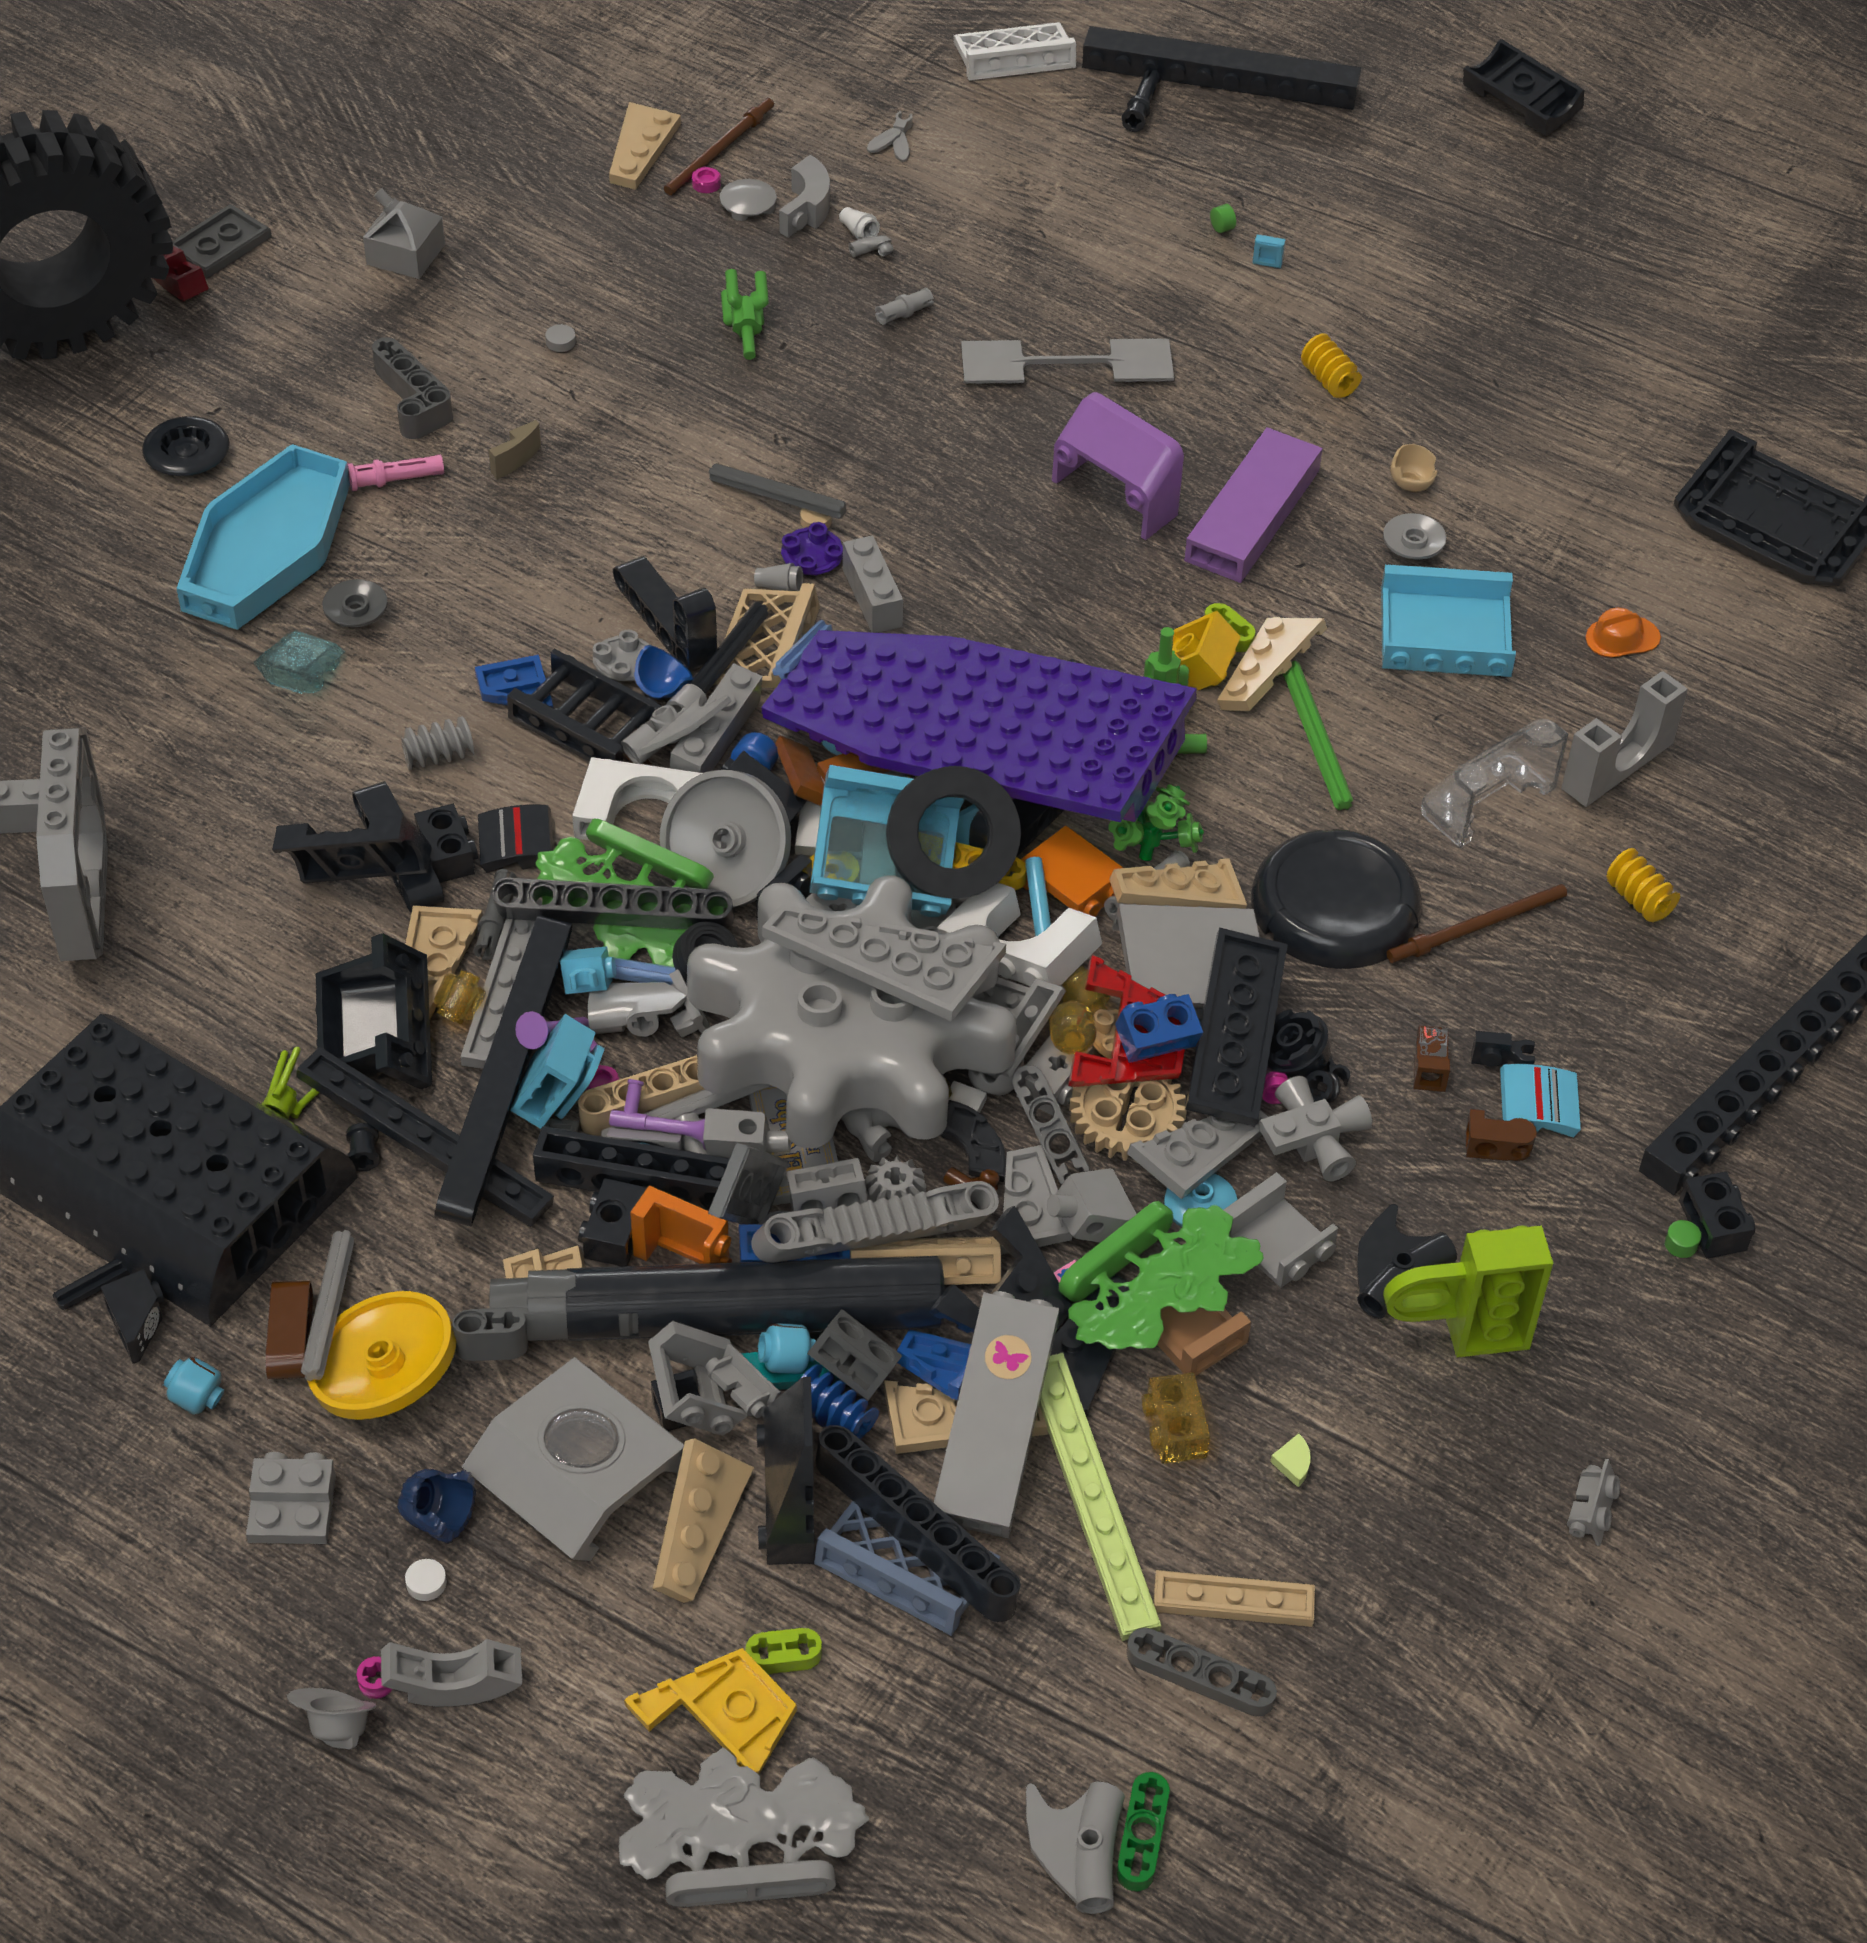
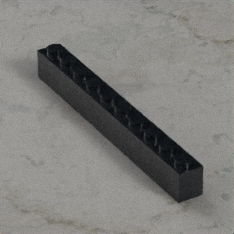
M1089 26L1083 45L1082 68L1137 77H1143L1144 72L1150 70V74L1152 70H1155L1160 74V80L1350 110H1354L1361 75V67L1095 26Z

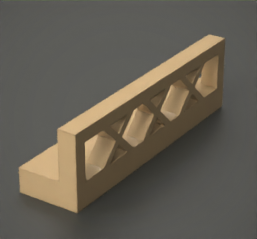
M994 1237L914 1238L850 1250L851 1259L938 1256L943 1265L944 1285L997 1284L1001 1280V1246Z

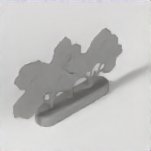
M723 1747L701 1763L699 1780L694 1785H690L678 1778L672 1771H643L633 1779L634 1784L626 1790L624 1798L628 1800L635 1813L643 1816V1821L619 1837L620 1864L632 1866L634 1871L646 1880L657 1877L672 1863L681 1861L686 1864L692 1871L674 1874L667 1879L665 1884L666 1901L668 1904L678 1907L819 1895L831 1891L836 1886L835 1871L832 1864L822 1860L798 1861L799 1858L815 1846L821 1848L825 1854L836 1858L847 1856L855 1847L856 1829L869 1821V1817L865 1814V1807L863 1805L853 1802L852 1786L847 1784L841 1777L832 1775L829 1768L816 1758H808L790 1768L782 1777L781 1783L773 1791H765L760 1788L759 1774L748 1766H738L735 1756ZM800 1826H809L811 1830L805 1842L803 1843V1840L796 1841L797 1847H792L795 1831ZM818 1831L822 1832L824 1836L822 1841L814 1842L816 1833ZM778 1833L787 1836L786 1844L779 1842L777 1838ZM758 1842H771L784 1851L783 1863L749 1866L748 1850ZM685 1843L691 1845L693 1856L685 1855L683 1852V1845ZM717 1851L721 1854L737 1858L738 1867L703 1870L710 1852Z

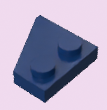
M539 654L475 667V676L482 701L507 705V695L514 688L526 694H532L546 680ZM549 695L543 703L553 708L552 699Z
M909 1329L897 1349V1352L902 1355L897 1363L950 1398L958 1400L971 1344Z

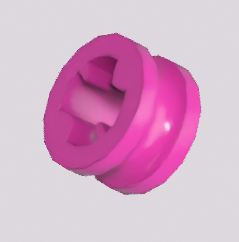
M376 1656L361 1662L356 1673L360 1691L364 1696L371 1699L385 1697L392 1691L391 1688L381 1686V1678H378L375 1684L369 1682L368 1677H374L377 1672H381V1657Z

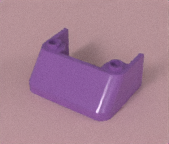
M1092 392L1080 402L1054 444L1052 481L1057 484L1086 461L1092 462L1125 483V496L1128 505L1143 514L1141 538L1147 540L1178 516L1184 454L1181 446L1175 439L1102 394Z

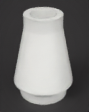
M846 207L840 212V222L858 240L878 235L880 226L874 215L853 210L850 207Z

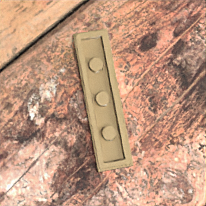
M1156 1570L1154 1606L1158 1613L1313 1627L1315 1585Z

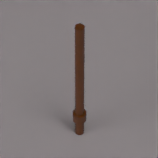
M766 98L757 107H751L745 112L742 120L664 186L665 193L670 196L692 178L695 170L705 167L746 130L757 126L763 120V116L774 107L773 100Z
M1560 884L1429 935L1423 933L1409 938L1408 943L1387 950V958L1391 963L1410 956L1420 957L1430 953L1433 947L1567 896V889L1563 884Z

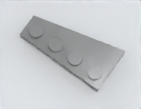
M1260 1110L1259 1119L1255 1127L1213 1116L1200 1121L1193 1119L1183 1123L1182 1128L1170 1133L1165 1130L1155 1134L1152 1140L1145 1143L1140 1140L1130 1144L1127 1154L1180 1199H1183L1262 1135L1259 1130L1260 1120L1268 1116Z

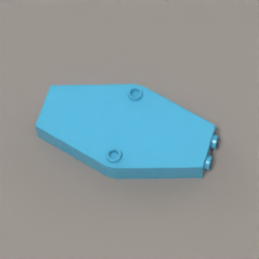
M291 444L211 501L203 512L176 588L181 612L238 630L318 571L326 562L350 487L347 461Z

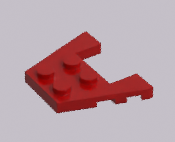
M1092 956L1089 961L1085 990L1119 997L1121 1000L1118 1017L1123 1008L1131 1003L1143 1002V1004H1149L1165 996V994L1153 987L1148 989L1131 979L1132 976L1122 970L1117 972L1103 964L1104 960L1097 956ZM1167 1017L1172 1024L1181 1025L1178 1019ZM1134 1025L1137 1031L1148 1033L1143 1026ZM1116 1029L1111 1059L1078 1051L1075 1052L1068 1086L1080 1087L1178 1079L1182 1071L1185 1049L1129 1063Z

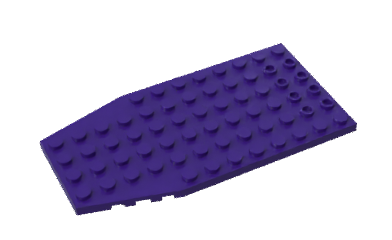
M819 630L804 649L799 664L789 672L787 679L781 680L761 708L763 718L794 732L803 730L809 733L810 739L818 743L824 740L835 745L836 751L845 755L852 752L859 755L861 762L871 766L920 776L941 767H968L992 777L1006 790L1011 798L1116 822H1121L1122 820L1135 822L1185 741L1184 719L1196 701L1197 693L1196 688L1178 683H1169L1149 677L1136 676L1116 670L1103 669L1055 657H1047L1021 650L999 647L993 644L966 640L964 638Z

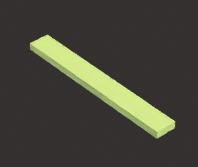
M1063 1353L1051 1355L1039 1406L1047 1424V1430L1122 1641L1128 1640L1132 1632L1139 1628H1150L1159 1632L1161 1629L1160 1620Z

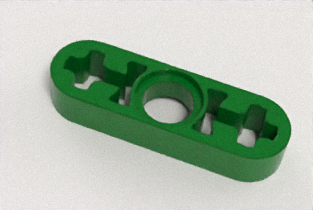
M1155 1772L1142 1773L1133 1782L1118 1859L1117 1879L1124 1888L1134 1892L1147 1889L1154 1880L1168 1805L1169 1784L1162 1775ZM1147 1787L1155 1789L1151 1811L1143 1809ZM1137 1823H1147L1153 1827L1155 1835L1148 1840H1140L1133 1835L1131 1829ZM1135 1852L1143 1853L1139 1876L1131 1875Z

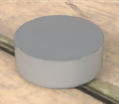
M554 325L548 328L545 333L546 345L552 351L566 352L571 350L576 344L575 331L568 325Z

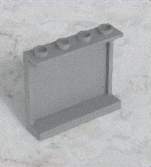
M1119 904L1112 925L1114 931H1120L1126 973L1132 976L1131 979L1148 989L1153 987L1165 995L1176 994L1178 997L1189 994L1200 1023L1219 927L1259 937L1254 909Z

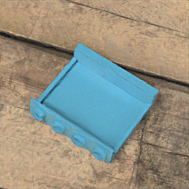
M1385 564L1381 585L1382 668L1511 677L1516 657V651H1512L1510 592L1513 583L1512 573Z

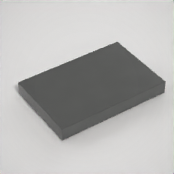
M230 204L173 240V246L184 251L188 262L201 267L207 279L272 237L271 228Z

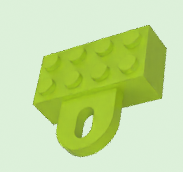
M1542 1225L1532 1227L1516 1226L1511 1229L1494 1231L1478 1230L1474 1233H1467L1460 1262L1413 1268L1397 1275L1386 1285L1383 1296L1388 1313L1393 1318L1405 1322L1446 1319L1456 1358L1530 1350L1553 1267V1260Z

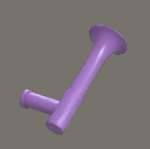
M533 1011L526 1012L520 1016L516 1023V1037L525 1048L537 1049L545 1043L548 1035L559 1021L546 1022L539 1013ZM586 1017L573 1018L589 1028V1021ZM594 1039L590 1047L591 1051L597 1045Z
M628 1079L624 1111H611L609 1118L610 1126L686 1135L699 1140L703 1144L704 1150H706L703 1141L705 1118L699 1121H681L637 1113L644 1082Z

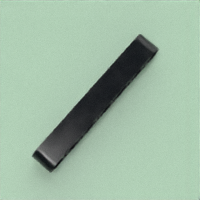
M503 878L494 885L492 890L493 900L498 913L504 918L513 920L536 921L539 914L571 923L687 930L690 926L705 921L720 924L728 929L733 924L735 918L730 895L725 891L715 889ZM508 894L518 896L512 903L502 902V899ZM543 896L553 898L547 905L536 903ZM577 898L587 900V903L581 907H573L571 905ZM612 900L622 902L621 906L616 909L605 907ZM646 902L657 904L655 909L651 911L640 909ZM681 904H688L692 907L686 913L675 911L676 907ZM715 906H722L727 909L721 915L710 913V910Z
M831 1425L820 1432L815 1463L822 1475L984 1617L994 1622H1006L1015 1615L1021 1583L1019 1577L850 1430L843 1426Z

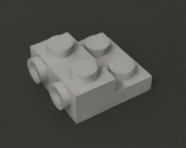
M269 1452L265 1454L264 1458H254L249 1488L251 1503L246 1530L248 1543L327 1544L336 1480L333 1459H327L323 1454L316 1452L305 1454L303 1459H288L285 1454L280 1452Z

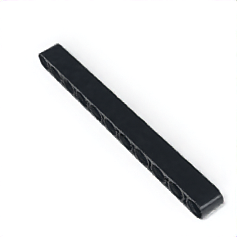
M539 914L536 918L436 1203L435 1218L470 1227L473 1225L512 1112L510 1109L533 1050L525 1048L520 1044L516 1037V1023L520 1016L526 1012H537L544 1017L561 968L560 959L567 951L573 927L571 922Z

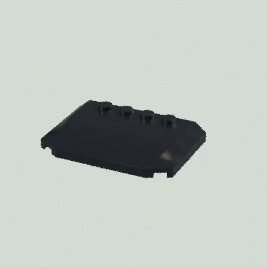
M1730 429L1676 495L1674 507L1694 530L1802 583L1839 586L1867 550V495L1864 501H1861L1756 450L1757 441Z

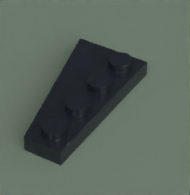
M1116 1274L1110 1278L1114 1283L1128 1282ZM1126 1286L1118 1287L1122 1292L1130 1290ZM1100 1287L1087 1296L1085 1300H1097ZM1109 1290L1112 1295L1107 1297L1108 1303L1112 1308L1117 1307L1119 1296L1114 1290ZM1100 1301L1095 1305L1096 1309L1100 1311L1104 1309L1103 1303ZM1069 1318L1055 1334L1051 1355L1064 1354L1087 1418L1092 1401L1100 1389L1104 1374L1114 1357L1116 1349H1108L1099 1341L1086 1344L1082 1340L1075 1339L1078 1326Z

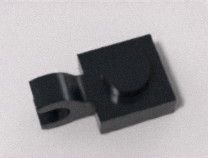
M1476 1031L1471 1051V1064L1490 1067L1503 1066L1510 1060L1514 1064L1534 1065L1535 1056H1527L1523 1053L1533 1054L1535 1042L1532 1040L1512 1041V1034Z

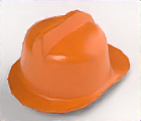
M1617 607L1605 611L1598 621L1588 628L1585 638L1588 647L1600 656L1613 658L1654 650L1660 643L1661 635L1659 629L1652 622L1626 608Z

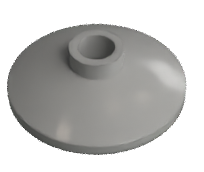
M1408 513L1398 515L1388 521L1384 528L1383 538L1387 547L1397 555L1418 560L1431 558L1439 554L1446 543V532L1441 524L1433 518L1422 514Z

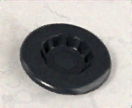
M182 416L169 419L154 427L144 439L142 453L148 465L156 471L173 476H190L203 473L218 465L227 455L230 441L226 431L218 423L203 417Z

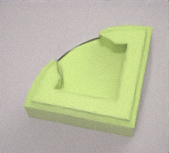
M1298 1433L1271 1457V1463L1297 1487L1306 1479L1310 1466V1450L1304 1438Z

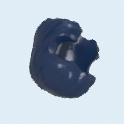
M434 1469L420 1470L407 1478L402 1485L401 1495L397 1503L399 1513L407 1522L421 1531L427 1532L439 1541L447 1544L452 1543L453 1539H456L464 1530L472 1516L477 1492L474 1487V1477L471 1476V1472H467L464 1469L451 1474Z

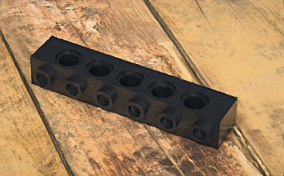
M544 1126L541 1128L533 1153L536 1182L596 1192L600 1191L604 1178L647 1188L650 1185L707 1211L711 1207L730 1159Z

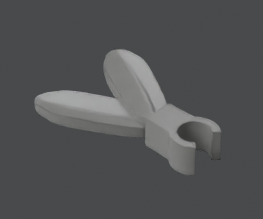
M897 112L893 128L873 138L867 145V151L869 153L879 152L893 143L895 157L901 162L907 161L909 158V146L905 134L912 127V113L909 114L908 119L903 120L902 112Z

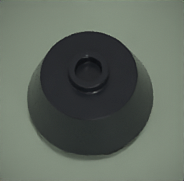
M1288 1009L1276 1015L1268 1066L1273 1070L1286 1074L1290 1078L1295 1076L1306 1078L1315 1070H1323L1329 1061L1331 1052L1328 1028L1325 1022L1310 1010H1307V1013H1294L1291 1009Z

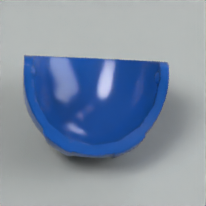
M646 645L637 657L634 672L635 681L638 687L653 699L671 698L693 679L691 672L679 660L658 647Z

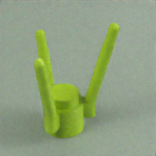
M297 1046L293 1049L287 1064L288 1052L286 1050L281 1052L268 1094L262 1103L286 1119L289 1116L297 1119L303 1108L320 1093L312 1088L297 1103L296 1091L287 1085L301 1051L300 1047Z

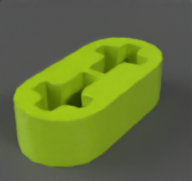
M1214 603L1209 605L1205 610L1204 616L1217 610L1241 636L1235 649L1236 652H1246L1255 638L1256 631L1253 625L1226 604Z
M809 1628L757 1633L750 1637L746 1643L745 1651L767 1674L811 1669L820 1662L822 1657V1641L820 1636ZM807 1643L809 1654L801 1655L799 1644ZM759 1648H767L769 1653L767 1659H761Z

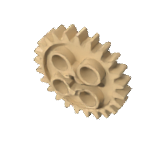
M1172 1079L1073 1087L1069 1111H1071L1070 1122L1076 1124V1134H1084V1144L1095 1141V1152L1098 1153L1103 1148H1107L1108 1158H1112L1116 1152H1121L1123 1161H1126L1129 1156L1127 1151L1130 1144L1140 1140L1145 1143L1152 1140L1155 1134L1165 1130L1170 1133L1182 1128L1187 1110H1185L1186 1096L1180 1094V1083L1171 1084ZM1134 1087H1138L1135 1092L1134 1103L1128 1109L1125 1126L1122 1131H1118L1121 1126L1122 1115L1127 1111L1131 1092Z

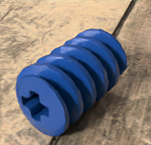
M818 1364L811 1367L802 1377H811L812 1418H815L816 1423L821 1427L839 1425L850 1430L859 1439L864 1437L876 1423L880 1411L874 1407L865 1413L868 1407L866 1399H860L854 1404L857 1393L853 1389L843 1394L846 1386L843 1381H837L832 1385L834 1381L833 1373L826 1372L820 1377L823 1366Z

